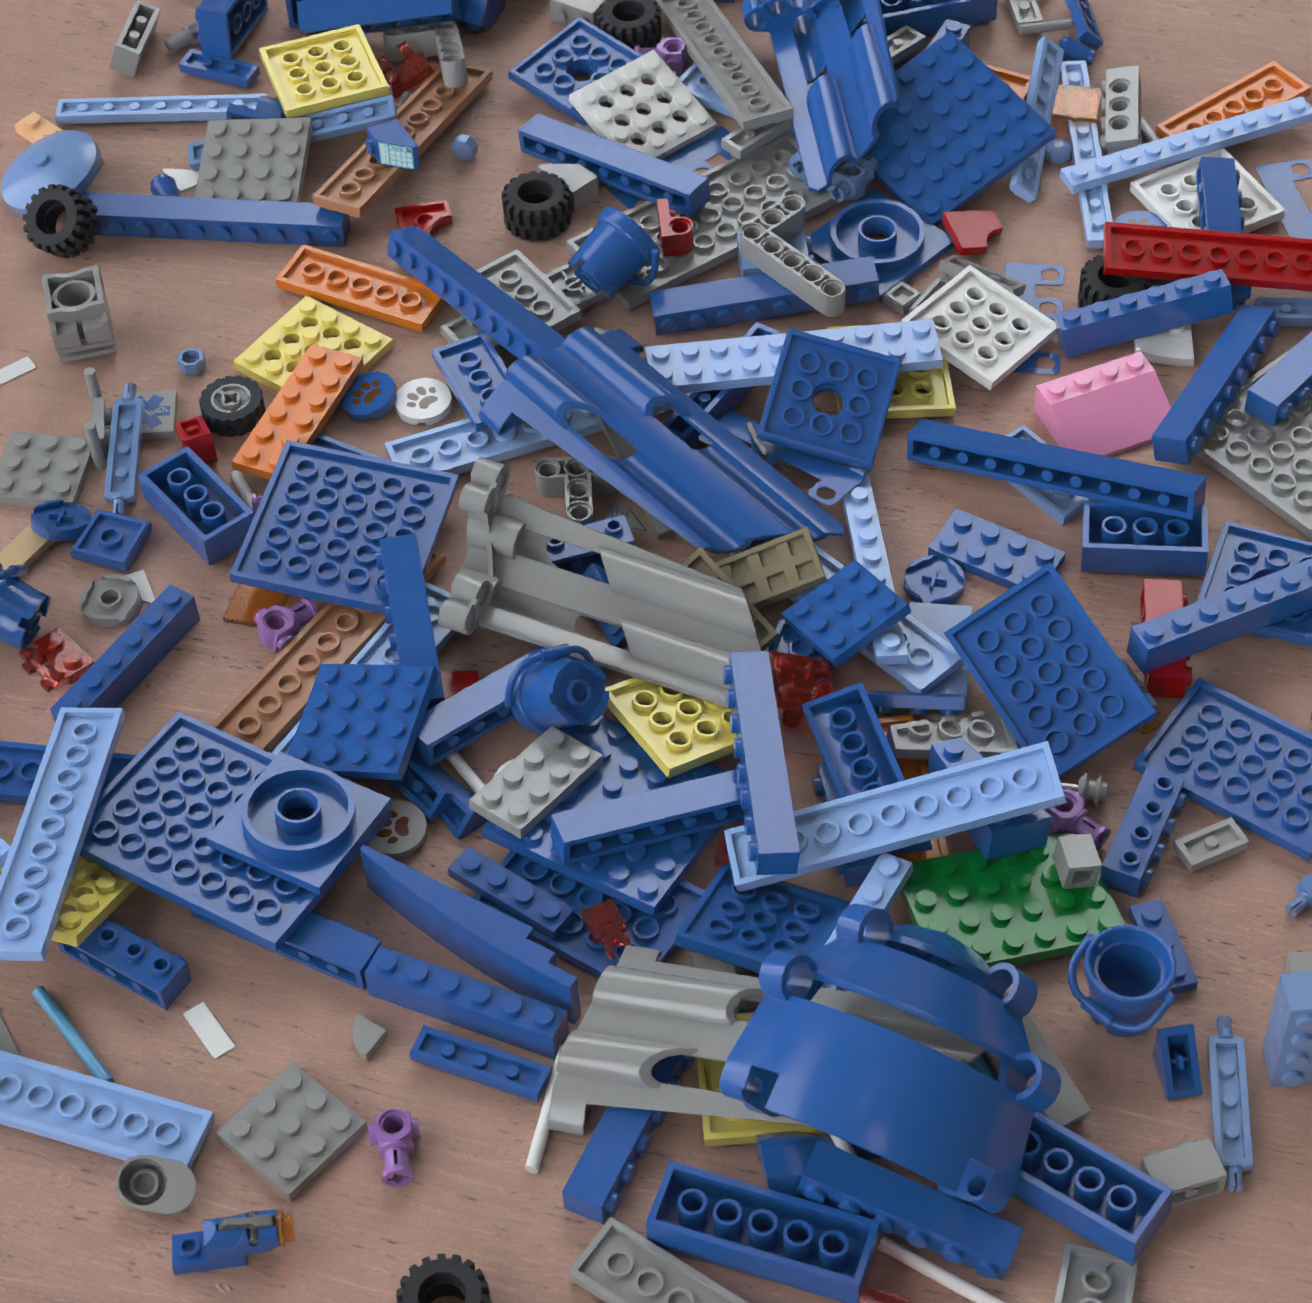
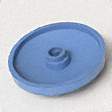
M76 130L56 132L39 139L23 150L8 167L1 184L3 199L15 213L23 215L27 214L26 204L32 202L30 197L33 194L38 195V189L42 187L48 189L50 184L57 186L62 184L83 193L93 182L100 169L101 152L99 147L88 134Z

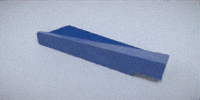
M413 752L411 753L403 780H390L429 819L438 820L441 817L457 839L465 838L488 821L469 809V799L474 796L469 790L439 765L434 764L428 767Z

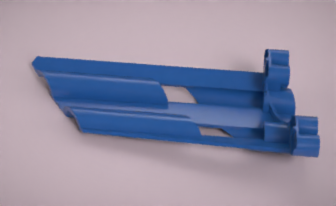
M745 0L742 3L741 11L746 28L750 31L769 32L784 94L794 109V118H791L808 190L821 193L833 185L832 176L840 163L850 161L855 166L865 156L880 136L877 126L880 114L887 108L896 109L900 100L880 0ZM866 15L868 23L862 25L852 37V33L857 29V27ZM827 69L828 74L822 75ZM813 82V84L811 85V87H810L809 90H808V86H807V85Z
M583 327L571 333L560 347L540 357L536 355L521 357L508 368L505 374L506 379L495 388L479 412V419L499 436L507 433L515 425H521L522 420L698 549L701 547L704 551L715 554L738 552L750 546L753 540L782 537L805 527H808L813 542L825 539L829 535L842 536L844 534L845 527L642 359L639 354L640 352L643 353V346L623 329L599 334L591 327ZM664 402L711 441L713 445L699 450L691 449L652 416L653 408L655 405ZM579 408L595 413L635 447L637 452L633 456L624 459L607 458L569 425L566 419L567 412L570 409Z

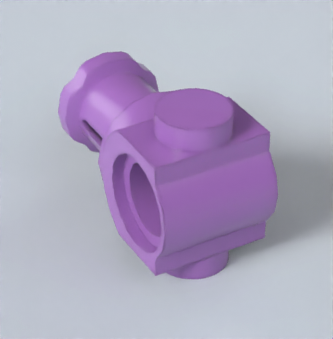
M682 37L665 38L657 44L656 48L635 46V51L641 55L654 50L666 65L677 74H683V71L687 68L686 48Z
M302 597L300 603L291 608L274 605L270 608L261 609L255 615L254 620L258 624L257 633L260 636L262 645L272 649L275 653L279 650L282 651L294 636L300 632V627L310 622L319 612L315 602L310 598Z
M1067 787L1063 790L1066 803L1045 809L1052 816L1049 833L1091 834L1098 851L1109 838L1111 830L1107 826L1101 827L1089 818L1090 812L1084 808L1086 802L1083 796Z
M399 1109L385 1110L380 1115H374L375 1123L368 1125L370 1144L378 1145V1154L384 1159L383 1183L393 1187L404 1186L414 1180V1171L410 1168L409 1157L414 1152V1140L421 1139L419 1118H411L410 1111L404 1112ZM400 1129L398 1133H389L391 1130Z

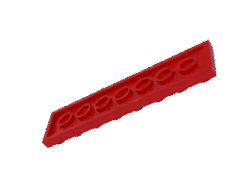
M1105 221L1103 228L1104 274L1180 280L1202 275L1208 271L1222 269L1231 285L1312 292V239Z

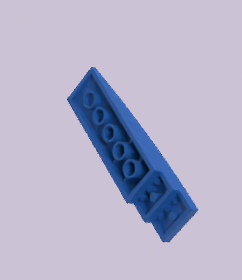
M363 844L360 848L367 886L377 896L433 940L477 970L515 993L567 1010L568 1022L576 1023L581 1016L577 977L557 968L555 952L535 943L533 927Z

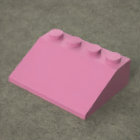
M1141 351L1037 385L1034 403L1035 413L1059 447L1108 457L1152 443L1153 433L1171 409L1154 368Z

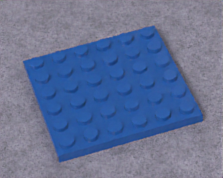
M949 31L894 72L900 98L896 109L887 108L880 114L877 120L880 136L865 156L869 155L870 159L871 157L876 159L878 169L874 171V176L902 204L913 209L929 225L933 224L938 227L943 223L941 220L943 212L959 211L1056 137V130Z
M286 440L231 569L230 581L385 614L384 606L390 605L389 596L382 597L379 579L385 578L384 570H378L375 552L381 551L379 539L416 533L424 577L458 487L459 475Z
M600 716L593 722L568 727L564 733L603 755V764L523 838L520 839L489 820L482 827V837L654 916L723 826L563 865L551 839V814L688 780H695L727 772V770L708 762L668 778L622 724Z

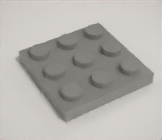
M11 432L0 461V504L36 507L46 501L58 499L64 500L63 502L66 505L74 506L73 502L78 503L93 461L87 437Z
M292 1062L216 1132V1135L220 1142L292 1201L367 1130V1125L362 1118Z

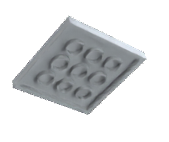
M311 117L208 120L195 197L301 202L313 130Z

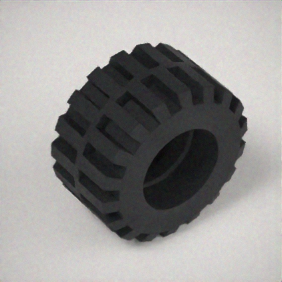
M606 0L597 9V28L635 50V46L656 48L662 38L661 9L655 0Z
M530 171L528 174H519L517 178L513 177L510 179V183L505 184L501 195L504 224H506L507 230L511 231L515 237L520 236L522 240L531 239L536 242L541 239L545 241L549 240L550 237L555 238L559 236V232H564L567 229V225H570L572 217L570 191L568 184H565L563 178H558V175L554 173L548 174L546 171Z
M50 184L48 189L45 187L38 189L39 194H33L30 197L32 202L26 204L27 214H23V220L26 221V224L23 226L24 232L29 233L26 236L27 239L36 248L57 257L70 258V256H80L79 251L85 253L88 250L87 245L89 243L93 245L95 241L93 236L99 232L96 223H100V217L95 215L98 209L92 204L91 198L62 184H58V186ZM66 210V223L59 232H56L57 219Z
M1097 255L1093 257V260H1088L1085 263V267H1082L1078 291V306L1081 308L1099 301L1118 298L1124 294L1147 290L1151 288L1152 278L1104 274V256Z
M445 1253L437 1254V1259L430 1260L429 1256L423 1258V1265L418 1267L414 1264L409 1268L410 1276L403 1275L400 1280L401 1289H397L396 1292L397 1303H431L442 1296H455L465 1301L464 1303H492L488 1282L485 1281L484 1273L480 1268L475 1270L474 1262L469 1259L462 1263L461 1256L453 1254L451 1259H446Z

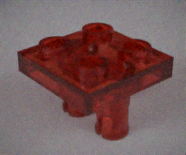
M776 651L769 652L777 708L785 709L782 711L783 724L787 727L795 728L804 715L802 704L835 692L828 660Z

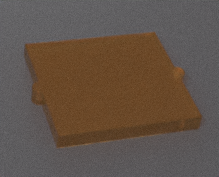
M1058 84L1052 118L1071 120L1072 122L1096 123L1102 89L1082 87V85Z
M238 584L233 597L228 599L229 606L223 620L228 623L257 628L258 624L254 620L255 615L263 608H270L274 605L284 607L290 594Z

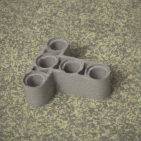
M605 454L609 459H618L616 456ZM574 457L546 458L538 461L534 467L537 493L544 498L565 497L566 518L582 525L594 522L593 495L612 494L618 491Z

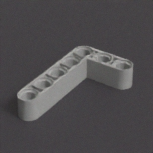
M443 21L393 28L383 32L387 60L398 61L438 55L446 87H461L468 83L465 56L456 22Z
M787 195L742 225L740 228V254L743 258L823 315L837 317L844 312L845 284L786 242V240L801 231L805 226V200L801 196Z

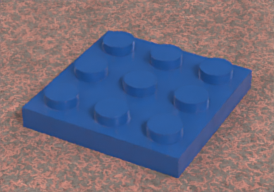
M853 560L781 614L788 625L835 667H839L909 615L911 609L907 602L858 561Z

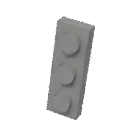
M956 255L949 256L940 261L938 270L946 273L950 279H953L971 265L1015 296L1019 297L1024 294L1025 283Z

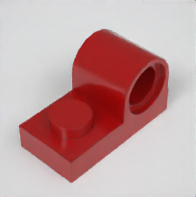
M668 198L657 199L658 226L663 257L688 254L694 248L692 221L686 217H675V210L669 209Z
M202 415L174 423L182 448L188 446L205 464L218 461L211 432Z

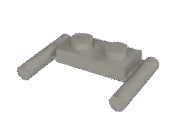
M1006 0L1019 35L1066 30L1072 27L1070 18L1043 22L1036 0Z
M88 367L84 369V376L92 401V421L84 424V430L95 468L103 470L107 466L105 459H108L111 431L109 426L112 421V408L106 407L95 369Z

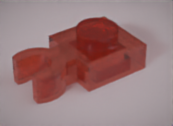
M613 899L581 911L582 919L595 944L604 941L605 954L610 960L614 959L613 946L621 945L625 949L627 945H630L629 937L624 934L626 932V923Z

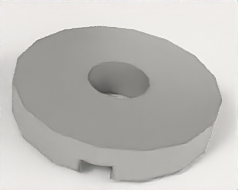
M121 574L106 575L96 583L95 581L91 582L82 592L80 606L85 619L92 625L100 628H114L126 624L137 615L142 604L139 587L130 577ZM109 598H118L114 603H104Z

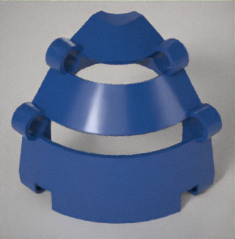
M857 903L849 905L842 911L836 926L837 938L812 954L806 956L779 949L767 955L759 971L760 988L765 996L727 1057L719 1081L722 1094L744 1102L748 1110L771 1117L782 1115L868 1150L937 1183L940 1191L966 1204H976L989 1213L1001 1211L1007 1205L1017 1185L1033 1114L1050 1107L1056 1100L1061 1088V1077L1057 1069L1030 1052L1022 1018L1031 1011L1037 999V985L1034 980L1010 963L1001 962L990 968L977 952L946 933L911 924L893 925V920L886 910ZM791 970L790 979L787 984V976L789 971ZM828 983L876 999L920 1017L999 1057L1001 1061L998 1082L913 1039L811 1000L822 985ZM1012 985L1011 991L1003 999L1004 993ZM1036 1073L1033 1084L1025 1091L1027 1082Z

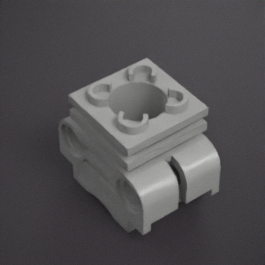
M95 264L66 274H43L41 279L52 339L55 349L58 351L60 362L64 363L117 352L111 314L99 265Z

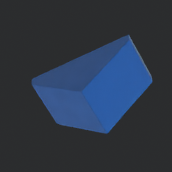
M1186 1024L1157 1029L1152 1056L1166 1098L1170 1100L1203 1094L1194 1025Z

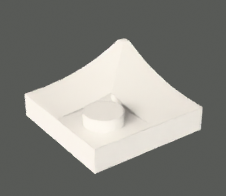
M1191 324L1133 340L1135 353L1141 351L1150 362L1170 366H1194Z

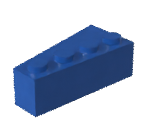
M961 737L931 744L927 774L984 759V757ZM1042 809L966 831L984 858L990 861L1047 845L1052 816Z

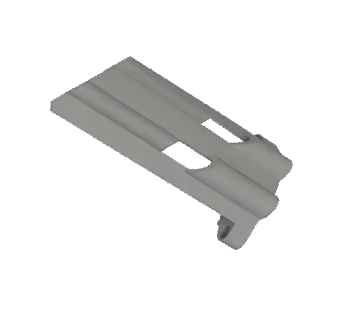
M482 457L475 461L471 472V482L463 487L458 504L460 510L466 511L469 514L467 522L468 548L465 566L460 568L459 573L454 578L450 599L445 600L438 617L439 626L466 635H470L478 626L545 648L568 644L569 646L579 645L590 652L596 665L727 707L726 691L730 688L729 685H724L723 666L729 665L730 652L761 651L742 588L507 495L505 493L510 476V467ZM555 539L601 554L609 584L558 568L547 554L548 542ZM583 615L623 628L629 651L578 635L576 633L577 618ZM570 654V656L585 660L584 657L580 654ZM775 691L779 720H782L784 718Z
M627 945L616 966H608L601 974L593 992L591 1005L578 1029L568 1036L561 1049L557 1062V1076L552 1088L548 1125L550 1130L585 1136L584 1128L588 1112L592 1113L593 1105L803 1124L782 1115L771 1117L748 1110L744 1102L726 1097L722 1092L661 1083L653 1078L651 1073L653 1066L659 1060L675 1055L726 1062L728 1055L748 1022L736 1019L734 1012L737 1003L741 999L761 1002L765 996L760 988L759 978L658 962L659 956H662L661 950ZM820 988L811 1000L892 1030L965 1065H969L986 1051L978 1045L929 1021L859 993Z

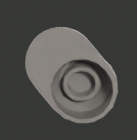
M137 1155L128 1159L120 1166L115 1178V1189L119 1199L127 1207L135 1210L172 1215L184 1210L191 1203L196 1191V1180L190 1168L178 1160L153 1155Z

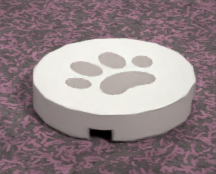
M414 379L405 383L396 393L397 400L395 406L397 415L402 421L411 425L418 426V423H426V426L433 425L443 420L452 408L450 389L445 383L437 379Z

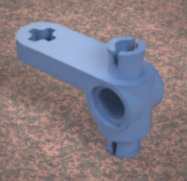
M797 151L789 159V167L795 176L806 181L800 154ZM867 155L855 166L850 161H846L840 166L838 165L832 176L833 185L826 189L829 191L832 199L842 202L845 198L858 199L864 196L866 186L874 179V171L878 169L876 159L874 157L870 159V156Z

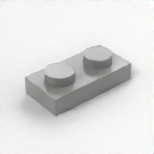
M1230 817L1175 840L1173 849L1189 872L1192 873L1248 849L1250 841L1234 819Z

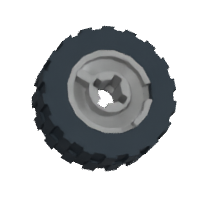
M236 375L216 379L215 382L207 385V388L201 392V397H199L201 414L207 427L212 433H217L223 437L242 436L247 432H252L266 411L261 387L259 388L258 383L253 382L248 377L244 378Z

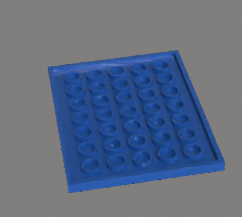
M179 711L100 793L79 856L277 952L361 854L360 848L363 844L367 846L390 820L392 815L390 808L321 895L207 846V836L276 755ZM300 807L287 811L285 818L302 820L310 817L312 814L306 808Z

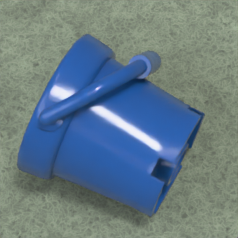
M606 206L598 216L595 228L568 261V266L571 267L576 264L578 268L573 272L576 277L596 294L601 289L607 292L603 299L610 300L626 283L640 287L650 285L656 278L661 252L653 239L633 219L612 206ZM645 266H651L649 276L643 280L639 279V276L636 274Z
M0 563V642L11 645L19 650H25L41 628L38 623L41 615L46 617L51 597L19 579L27 574L28 569L24 564L11 565L8 569L4 570L3 565Z
M568 644L540 649L536 654L528 656L520 662L510 674L506 686L504 705L507 708L511 707L515 719L530 732L542 735L551 726L564 732L568 727L593 722L602 715L609 701V691H605L603 682L607 681L600 668L594 664V659L590 652L579 645L569 646ZM571 653H577L582 655L585 660H570L566 657L570 656Z
M1125 924L1109 927L1096 936L1091 933L1087 934L1074 952L1068 965L1067 981L1072 995L1081 1004L1080 1007L1091 1015L1092 1020L1096 1024L1099 1021L1107 1027L1106 1032L1113 1036L1132 1037L1152 1028L1173 1003L1175 996L1170 992V989L1176 979L1177 961L1171 946L1159 934L1145 927ZM1084 953V974L1089 985V996L1087 997L1080 991L1076 981L1077 966Z

